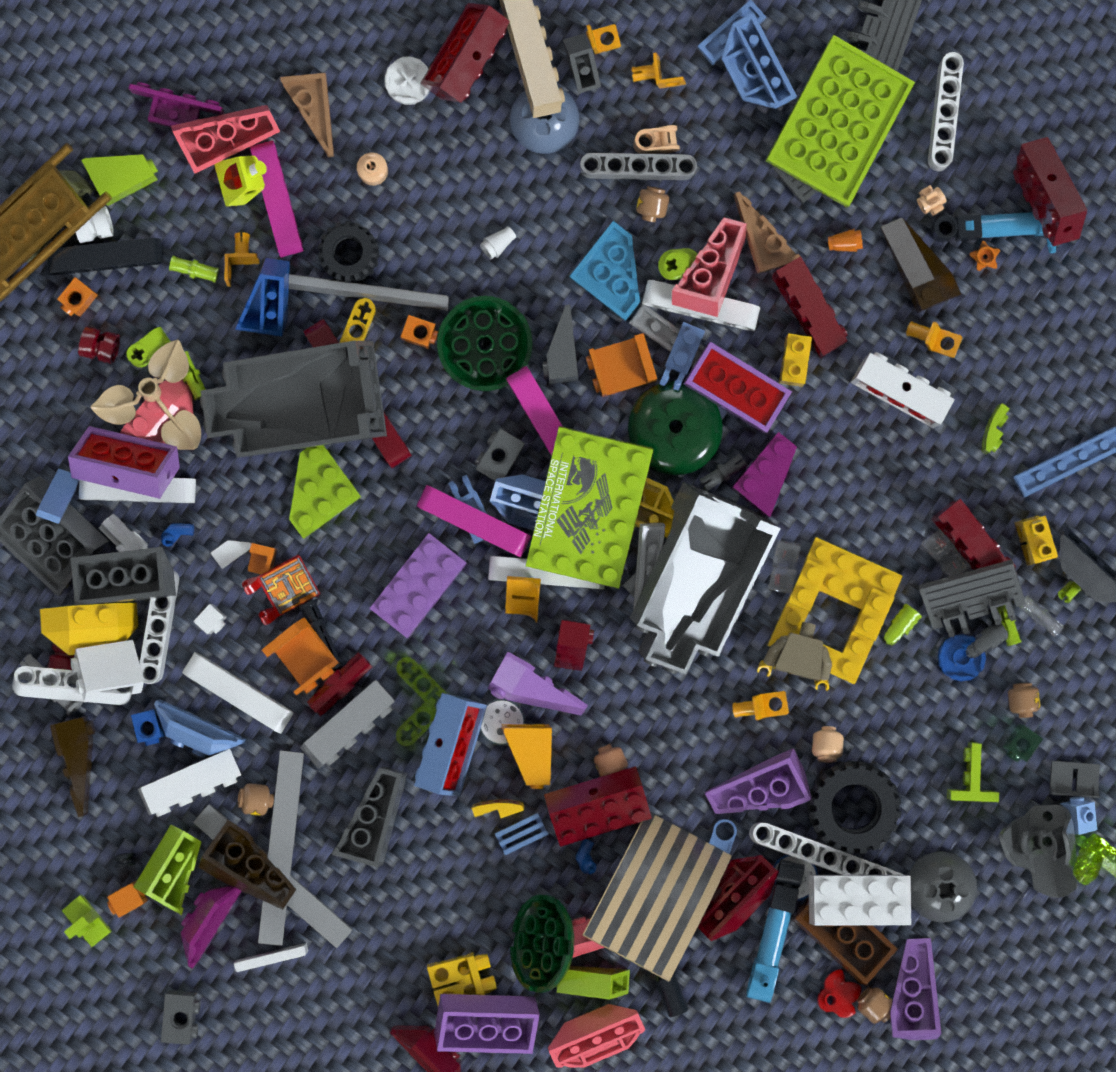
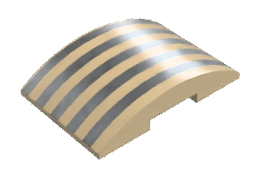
M651 813L652 819L640 823L583 936L669 982L716 891L732 855Z

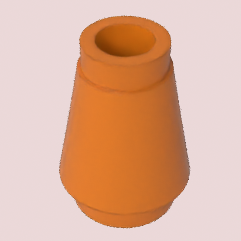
M854 228L829 236V251L857 252L858 249H863L861 230L855 231Z

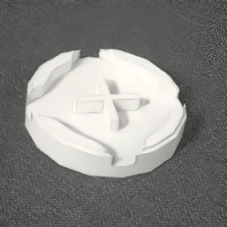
M401 57L387 68L385 87L390 97L396 102L404 105L416 104L429 94V90L420 84L428 71L427 66L420 59Z

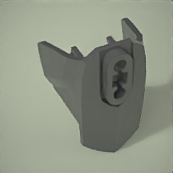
M1061 804L1035 805L1025 815L1016 818L1000 832L999 839L1005 857L1013 866L1031 871L1033 887L1036 891L1050 897L1061 898L1078 888L1075 832L1072 816L1067 808ZM1048 811L1053 815L1052 820L1047 815Z

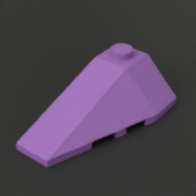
M507 652L487 688L493 696L499 699L505 698L508 701L576 715H582L588 706L566 689H556L552 679L547 676H538L533 672L535 667L510 652Z

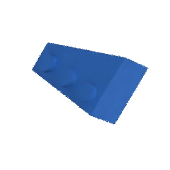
M265 259L235 330L283 336L288 321L290 261Z

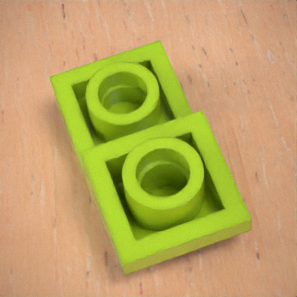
M1003 403L997 405L985 428L981 451L984 454H988L991 451L995 452L1003 442L1000 438L1004 433L996 428L997 426L1001 428L1009 417L1006 413L1010 408Z

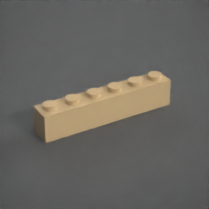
M499 0L504 17L510 21L507 29L533 118L560 113L562 103L565 102L564 92L562 88L558 89L557 86L559 81L556 67L552 68L550 62L553 60L550 46L546 47L544 40H547L544 26H540L538 21L541 19L538 5L534 6L533 0Z

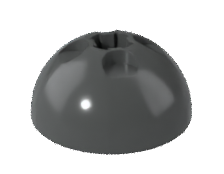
M946 851L932 852L916 861L909 871L911 905L922 917L934 922H951L965 915L974 904L977 895L976 876L971 866L960 856Z

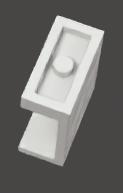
M133 640L78 648L75 650L74 658L71 659L72 672H77L78 680H76L77 692L82 694L84 702H89L90 694L93 692L129 686L131 694L141 693L144 680Z

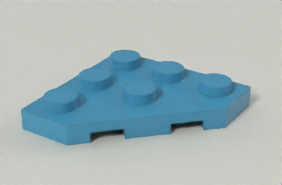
M613 221L569 278L624 321L628 319L639 305L640 297L632 235Z

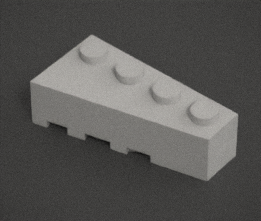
M375 680L304 742L300 749L318 769L325 764L330 766L339 758L337 753L342 748L348 750L357 742L355 737L360 732H363L365 735L375 726L373 721L378 716L383 719L393 710L391 705L395 701Z

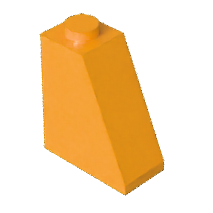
M501 724L503 734L526 785H530L532 789H543L544 785H550L551 726L549 724Z

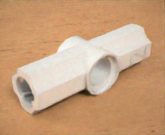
M115 514L108 517L99 527L117 546L116 549L119 552L148 548L145 540L135 531H131Z

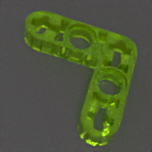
M405 657L398 661L396 666L397 673L425 701L396 731L398 743L402 746H410L429 729L437 712L435 706L436 699L431 696L430 700H428L426 695L430 694L435 686L439 689V691L435 692L438 697L441 698L442 693H448L416 660ZM403 662H411L413 664L411 669L415 673L418 672V669L422 672V674L414 679L413 683L409 680L413 676L409 672L404 674L401 671L403 669L401 665ZM427 678L430 681L431 687L428 691L423 692L418 689L417 682L419 679ZM420 712L429 713L431 718L429 724L421 725L418 723L417 715ZM412 720L415 726L421 729L422 731L418 733L417 730H415L411 734V737L413 738L411 741H409L408 739L403 741L401 739V737L403 736L401 731L403 729L405 731H408L412 727V725L409 724V722Z
M1096 834L1090 835L1082 843L1073 868L1075 878L1083 885H1089L1098 877L1101 866L1116 877V849Z

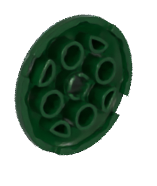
M477 296L457 304L444 318L437 338L438 355L445 371L460 385L476 391H494L508 386L509 383L506 378L528 365L532 354V334L523 314L509 302L493 296ZM482 339H489L492 342L491 348L487 351L481 350L478 347Z
M667 381L664 386L657 384L649 388L635 402L628 421L630 443L653 448L649 468L666 475H682L702 468L715 455L722 439L723 424L717 405L683 385V381L678 391L673 390L675 381ZM674 421L680 422L682 431L679 433L671 432L669 424Z
M535 895L523 904L515 918L512 932L516 933L514 947L510 946V956L514 973L520 984L528 991L543 993L555 988L568 972L574 953L575 936L573 923L565 906L553 896Z

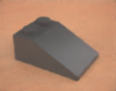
M570 304L564 307L547 353V361L543 362L544 379L549 378V384L578 381Z

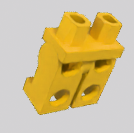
M1034 516L1014 522L1020 543L1027 542V544L1021 545L1027 566L1058 557L1046 516Z
M473 952L453 959L427 964L437 1005H439L440 994L485 995L497 989L494 975L482 979L480 977L479 970L491 967L488 954L474 956Z

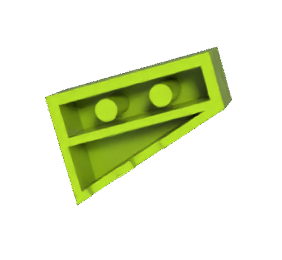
M170 825L133 888L182 915L184 896L189 890L188 881L191 871H194L201 841L185 831Z

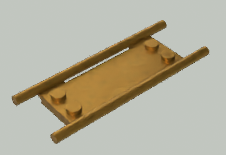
M68 143L64 144L0 205V302L112 199V196L105 191L95 202L87 207L58 171L56 166L73 151V148ZM64 225L67 226V228H65L53 241H51L11 280H6L22 264H24L36 251H38L50 238H52Z

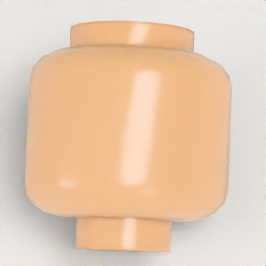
M369 152L359 158L357 172L359 178L364 183L375 186L381 184L386 179L388 166L386 160L380 154Z
M823 726L822 730L813 734L812 753L817 757V760L825 763L836 762L843 755V735L837 732L835 727Z

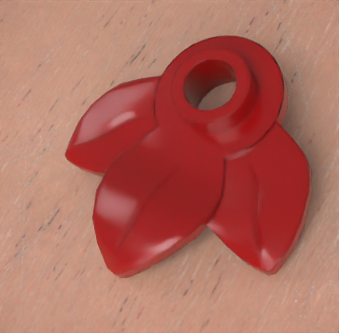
M841 969L835 970L825 978L824 989L819 992L817 997L818 1006L825 1012H834L838 1017H851L856 1013L852 1003L860 996L862 987L854 982H845L843 971ZM828 996L833 998V1002L830 1005L827 1003Z

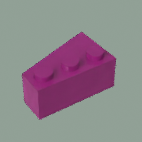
M778 432L731 489L761 514L770 518L797 446Z

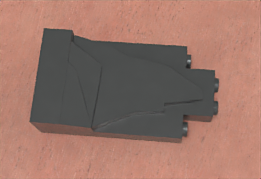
M355 340L224 362L222 376L226 382V387L201 390L200 406L204 412L205 420L203 427L207 433V438L234 435L233 449L237 458L387 436L373 341Z
M683 482L671 506L675 512L670 534L630 619L636 624L635 628L646 633L638 650L644 658L643 661L654 667L657 664L664 666V669L672 674L680 672L686 675L697 652L707 657L710 654L719 657L781 528L761 513Z

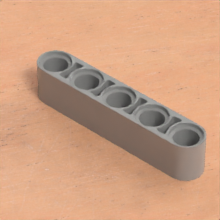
M588 153L582 157L580 163L582 175L590 179L689 180L694 176L697 167L696 160L691 155ZM587 161H594L598 167L594 171H588L584 164ZM612 161H617L620 163L621 168L618 171H611L608 168V164ZM634 162H641L644 164L645 169L637 172L633 170L632 164ZM659 162H664L667 164L668 170L659 172L655 165ZM684 162L689 163L692 170L687 173L682 172L679 165Z

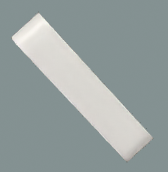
M956 52L946 54L938 67L928 164L934 171H943L953 159L964 64L962 56ZM953 61L956 69H948L945 62ZM943 85H951L953 87L954 92L950 94L946 93L943 89ZM940 108H948L951 112V116H943L940 112ZM938 131H945L948 134V140H941L938 137ZM935 154H942L946 158V162L944 164L938 163L935 160Z
M647 280L642 304L743 330L755 331L760 311L759 306L724 298L719 315L715 317L672 305V289L675 285Z
M173 478L160 499L79 480V499L195 503L196 479Z
M490 556L488 580L507 582V576L540 578L543 585L604 589L605 587L602 584L526 567L527 559Z
M175 570L173 571L176 596L166 597L168 599L167 607L161 609L157 604L158 598L150 599L139 664L144 683L146 684L159 682L164 674L179 585V575ZM157 619L162 620L164 623V629L160 633L156 632L153 628V624ZM154 642L160 646V653L157 656H153L149 650L150 645ZM149 666L156 670V677L152 680L146 676V669Z
M194 652L182 672L190 679L280 734L294 714L290 709L197 652Z
M21 666L14 673L12 689L19 696L84 702L83 696L78 694L77 688L68 685L76 684V680H78L77 672L73 673L72 670ZM25 679V680H27V681H29V682H28V683H21L19 680ZM49 681L52 682L53 685H46L44 684V682ZM130 686L123 687L126 692H121L117 689L93 692L90 694L89 702L124 705L131 698Z

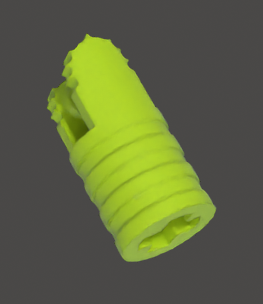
M905 603L903 608L899 610V613L895 615V618L890 621L892 625L884 635L886 643L895 645L904 634H909V631L913 629V626L918 623L922 616Z

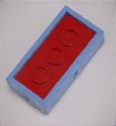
M442 693L441 698H439L436 704L437 712L434 721H432L429 727L430 735L422 751L423 758L415 774L416 781L414 786L440 795L460 797L486 712V704Z

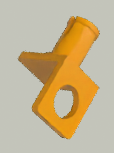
M590 24L586 25L588 30L586 35L595 54L621 47L615 24L592 30ZM605 32H610L614 36V40L610 45L601 43V35Z
M657 52L653 53L654 62H652V65L632 67L634 82L654 79L659 89L686 85L684 77L662 79L660 57Z
M240 232L235 233V253L225 254L224 280L227 287H231L232 265L260 264L257 253H249L250 234L242 232V236H240Z
M911 321L906 331L907 336L925 341L930 351L951 358H955L962 341L961 335L940 329L938 323L934 321L930 328ZM946 337L952 338L954 340L953 348L950 350L942 349V339Z
M785 691L758 694L752 697L753 701L735 702L732 705L735 718L755 715L756 720H761L766 717L789 714ZM773 697H777L782 701V707L778 711L772 710L769 706V701Z

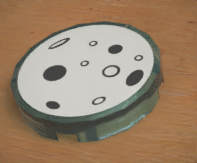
M505 698L494 699L486 704L487 708L480 732L491 744L498 746L508 745L501 729V724H526L525 715L521 707L514 701H508Z

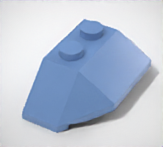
M752 13L733 23L721 59L742 100L777 109L796 99L797 96L755 14Z
M523 474L498 478L495 481L490 502L492 505H495L507 523L534 531L546 481Z
M161 699L156 700L154 703L166 737L171 738L170 743L181 748L184 745L193 748L192 753L205 758L206 755H214L243 744L246 741V738Z

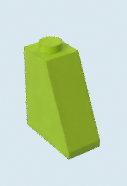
M144 155L95 157L81 160L99 195L101 196L106 191L112 196V199L106 204L107 206L158 180L155 175L158 172L156 165L152 159L147 160Z
M570 966L565 977L557 985V993L609 1000L629 994L630 970Z

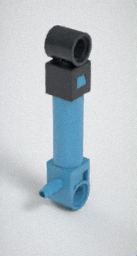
M1033 212L981 215V213L958 214L955 218L944 215L940 216L932 224L930 230L931 236L938 242H947L953 236L956 242L973 241L988 237L1044 236L1042 225L1039 220L1035 219ZM939 224H946L949 227V234H942L939 231ZM1047 238L1049 253H1055L1056 246H1052L1049 238Z
M783 859L779 861L778 875L772 888L766 923L747 986L746 997L768 1003L772 1000L791 914L795 910L799 894L798 888L801 886L805 865Z

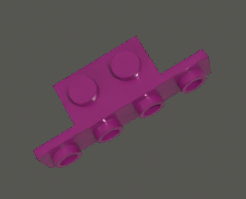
M145 83L129 84L128 89L133 94L153 98L148 116V121L171 127L172 125L198 120L201 111L216 115L224 114L223 108L219 106L220 103L213 100L201 102L197 101L195 96L183 94L181 97L173 95L174 92L169 89L160 88L157 91L150 89L151 86Z

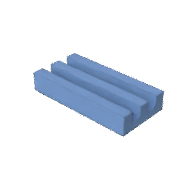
M537 812L496 832L495 835L504 854L507 855L548 835V832ZM536 819L537 824L503 840L502 835ZM541 829L542 832L507 848L506 844L532 831Z

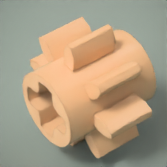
M931 185L920 190L919 194L921 197L917 198V203L924 214L931 212L932 216L943 211L944 207L942 204L946 203V198L939 187L932 189Z

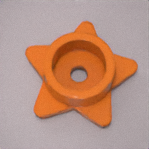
M982 241L979 250L970 253V256L977 261V271H981L986 266L996 269L997 263L995 259L1000 249L991 248L985 241Z

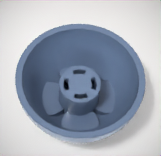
M563 89L565 102L562 103L560 113L537 118L532 116L525 90L517 96L510 111V127L514 137L523 147L535 153L549 154L565 148L574 139L578 131L580 117L576 102L567 91Z

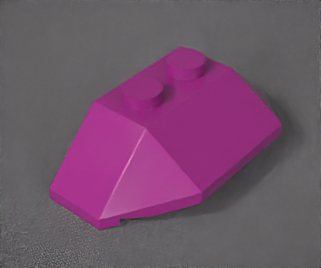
M225 885L209 889L205 894L202 892L199 894L194 902V905L197 906L193 914L188 913L181 923L184 926L181 931V937L188 967L193 969L241 894V890Z

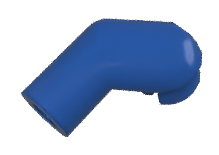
M170 524L161 535V543L166 547H170L181 535L193 536L194 524Z
M589 839L582 841L575 858L580 870L584 874L591 875L596 871V864L590 855L595 842Z

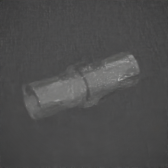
M1026 595V604L1018 607L1033 618V622L1036 625L1040 624L1053 637H1056L1062 631L1064 625L1051 616L1046 607L1042 608L1030 596Z

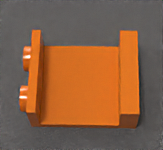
M644 333L635 335L632 339L596 350L593 348L589 349V356L585 357L589 370L594 369L596 378L592 379L595 391L596 393L601 392L602 397L657 381Z
M305 618L295 622L262 649L266 657L276 653L300 684V687L294 691L295 695L302 691H305L306 694L318 686L316 681L319 678L324 681L334 673L332 668L339 663Z

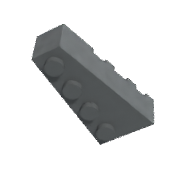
M380 767L332 855L373 867H380L384 864L407 772L389 767Z

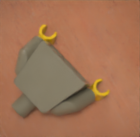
M802 622L799 635L789 633L787 636H781L770 646L764 659L760 661L757 672L759 673L761 668H767L766 677H769L773 667L774 670L814 680L816 690H818L819 684L824 683L825 691H828V679L830 677L832 661L828 649L823 646V641L813 639L816 625Z

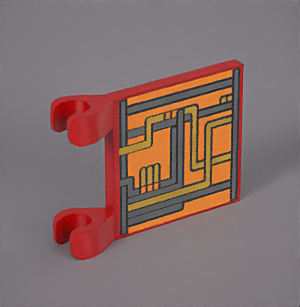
M299 554L257 577L249 578L242 582V587L247 595L254 593L262 586L272 604V608L259 612V617L264 625L270 624L278 616L320 595Z

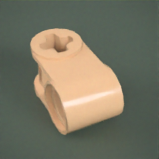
M667 125L640 130L633 142L634 150L639 154H665L679 151L680 146L677 145L676 140L677 126ZM646 137L650 140L651 145L643 147L639 144V139Z

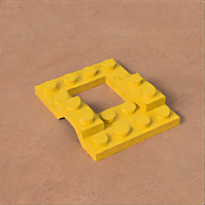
M815 537L805 558L801 573L786 601L767 646H772L781 636H787L789 633L799 635L802 622H805L808 613L811 611L818 592L825 593L860 609L842 653L823 645L828 649L832 661L830 674L855 685L874 641H876L893 603L894 595L903 576Z

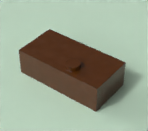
M809 897L791 916V919L860 984L867 985L898 950L873 925L809 924Z

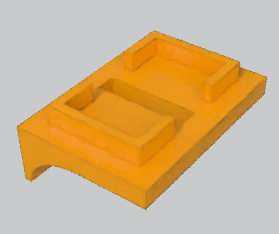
M507 576L505 613L527 615L532 617L537 623L541 579Z

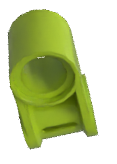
M157 327L128 348L127 358L135 367L143 368L149 364L152 355L158 349L171 341L162 327ZM136 351L143 353L142 360L139 361L136 358Z

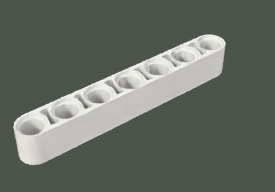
M755 823L749 831L751 840L759 845L840 875H868L869 871L873 868L878 871V875H903L902 873L843 851H838L768 823ZM763 826L767 830V836L764 840H759L756 832L758 828ZM782 835H786L789 838V845L784 849L779 845V839ZM806 843L812 849L811 854L807 857L803 856L801 852L802 846ZM827 852H831L834 856V861L830 865L824 862V855ZM850 860L856 863V869L853 873H848L846 870V864Z

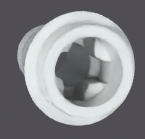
M507 226L505 229L483 238L480 247L488 258H498L511 241L516 238V235Z

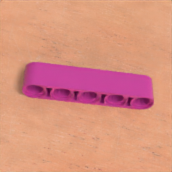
M271 140L250 146L252 156H256L258 161H262L266 165V173L262 175L265 184L262 194L280 257H285L303 252V245L274 141Z
M525 366L507 377L506 380L552 456L558 428L563 426L530 370Z
M426 485L416 507L520 558L532 537Z

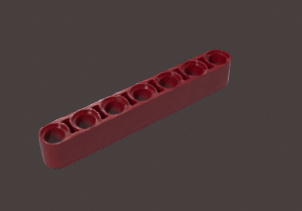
M324 319L303 331L313 347L339 343ZM384 412L387 436L372 439L390 467L394 468L411 457L412 454Z

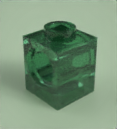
M1018 724L1003 748L1008 751L1006 755L1017 763L1020 760L1027 762L1043 738L1026 726ZM1024 738L1027 746L1025 750L1018 751L1016 743L1019 739Z

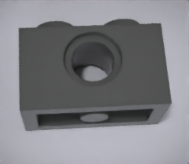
M586 33L564 39L563 43L571 76L578 94L601 87L593 49Z
M501 428L498 433L493 431L487 441V444L490 445L486 453L481 452L474 463L478 465L476 471L494 482L498 478L507 476L525 446L524 442ZM497 449L505 452V459L502 462H495L492 459V453Z
M169 990L165 994L161 1042L190 1045L193 1038H197L199 1025L195 1023V1016L199 1014L201 1000L197 999L198 993ZM177 1012L186 1014V1023H180L176 1019Z

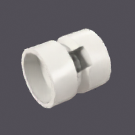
M106 206L99 210L76 232L80 244L92 242L97 236L100 239L114 236L111 217Z

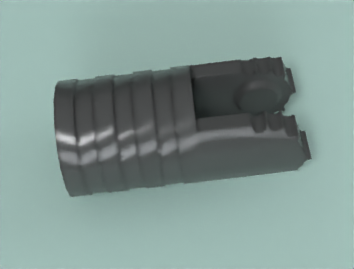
M994 622L977 634L976 640L966 648V656L972 659L984 652H991L1007 640L1008 633L1002 624L996 625Z

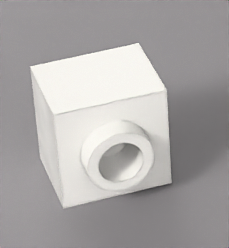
M209 604L193 622L206 634H212L213 632L217 634L226 624L223 620L227 616L214 604Z

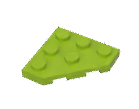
M324 445L308 447L299 455L289 520L302 538L305 539L361 498V495Z

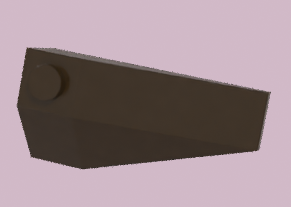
M903 218L880 227L917 314L962 295L952 272Z
M88 716L50 725L57 755L64 757L65 760L62 769L64 776L72 782L69 790L78 817L88 814L93 751L92 734H95L93 721L89 720Z
M229 820L226 821L201 857L199 868L219 881L236 887L282 910L296 891V888L281 870L276 868L267 858L264 850H261L256 845L253 837Z

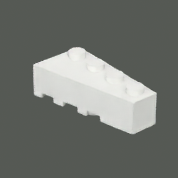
M228 749L139 788L138 791L148 814L156 813L157 817L170 812L169 807L178 803L182 807L193 802L192 797L197 794L205 797L216 792L214 787L222 783L225 788L238 782L236 777L241 776V773L231 750Z

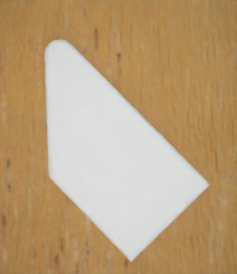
M226 541L212 551L211 554L223 569L247 552L251 547V543Z

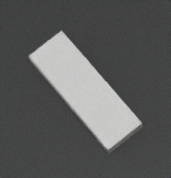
M307 943L238 959L234 962L235 971L240 972L305 956L308 953Z

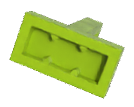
M968 742V747L964 748L963 758L964 762H967V771L963 772V785L966 786V790L947 789V799L955 801L999 802V792L980 790L981 743Z
M82 894L62 910L72 923L64 931L69 939L76 935L78 938L83 936L89 945L93 947L112 931Z

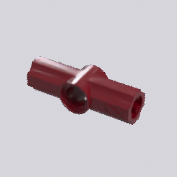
M358 652L342 669L339 668L324 682L325 685L307 703L321 717L338 700L343 699L373 666Z

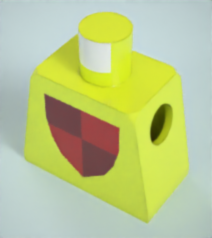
M240 156L214 164L225 206L245 205L264 189L265 184L262 175L266 173V165L262 161H258L256 156Z

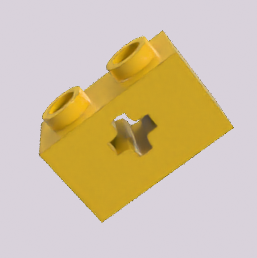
M789 333L785 337L779 384L799 387L805 385L812 337Z

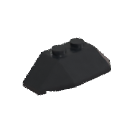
M1066 526L1060 536L1061 569L1068 580L1075 581L1081 587L1083 594L1089 598L1092 597L1096 602H1116V571Z

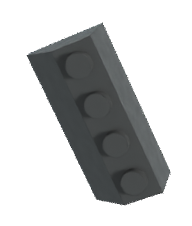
M162 547L71 558L75 606L176 596L174 571Z

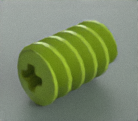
M690 248L673 249L664 252L658 262V269L661 275L668 280L682 279L687 268H690L696 260L697 253Z

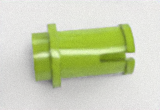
M1069 581L1058 591V596L1061 600L1067 597L1064 602L1070 603L1078 592L1081 591V587L1075 581Z

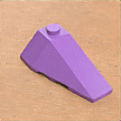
M794 748L778 754L705 792L715 814L744 812V810L753 809L762 811L768 810V808L780 807L781 809H789L811 800L805 770Z
M931 938L906 940L890 1011L892 1037L908 1040L938 1039L941 1035Z

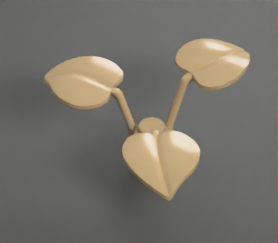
M179 340L165 344L152 355L148 364V370L150 375L156 378H145L140 381L138 385L139 391L136 392L135 400H133L134 395L129 388L116 385L104 391L98 400L91 405L95 414L104 421L122 425L134 419L136 410L133 405L138 404L143 396L146 401H156L170 419L163 424L161 429V436L166 444L177 446L178 450H194L200 443L201 426L196 416L189 411L182 410L174 417L160 399L161 389L158 383H162L164 379L170 383L179 382L187 375L189 370L188 358Z

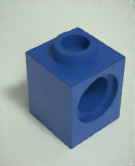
M156 709L131 715L138 743L145 742V746L160 743L159 738L164 737L165 734ZM147 721L154 725V731L151 735L146 734L143 730V725Z

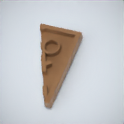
M326 73L280 77L281 83L327 156L334 157Z
M741 192L733 195L741 221L747 223L746 238L757 273L783 267L800 257L799 254L796 255L786 244L787 241L776 232L773 225L751 206L752 203L747 197L743 196Z

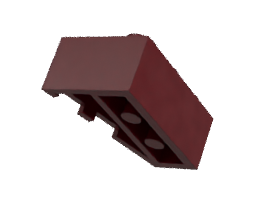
M561 620L554 667L582 671L587 644L593 643L594 630L590 629V624Z

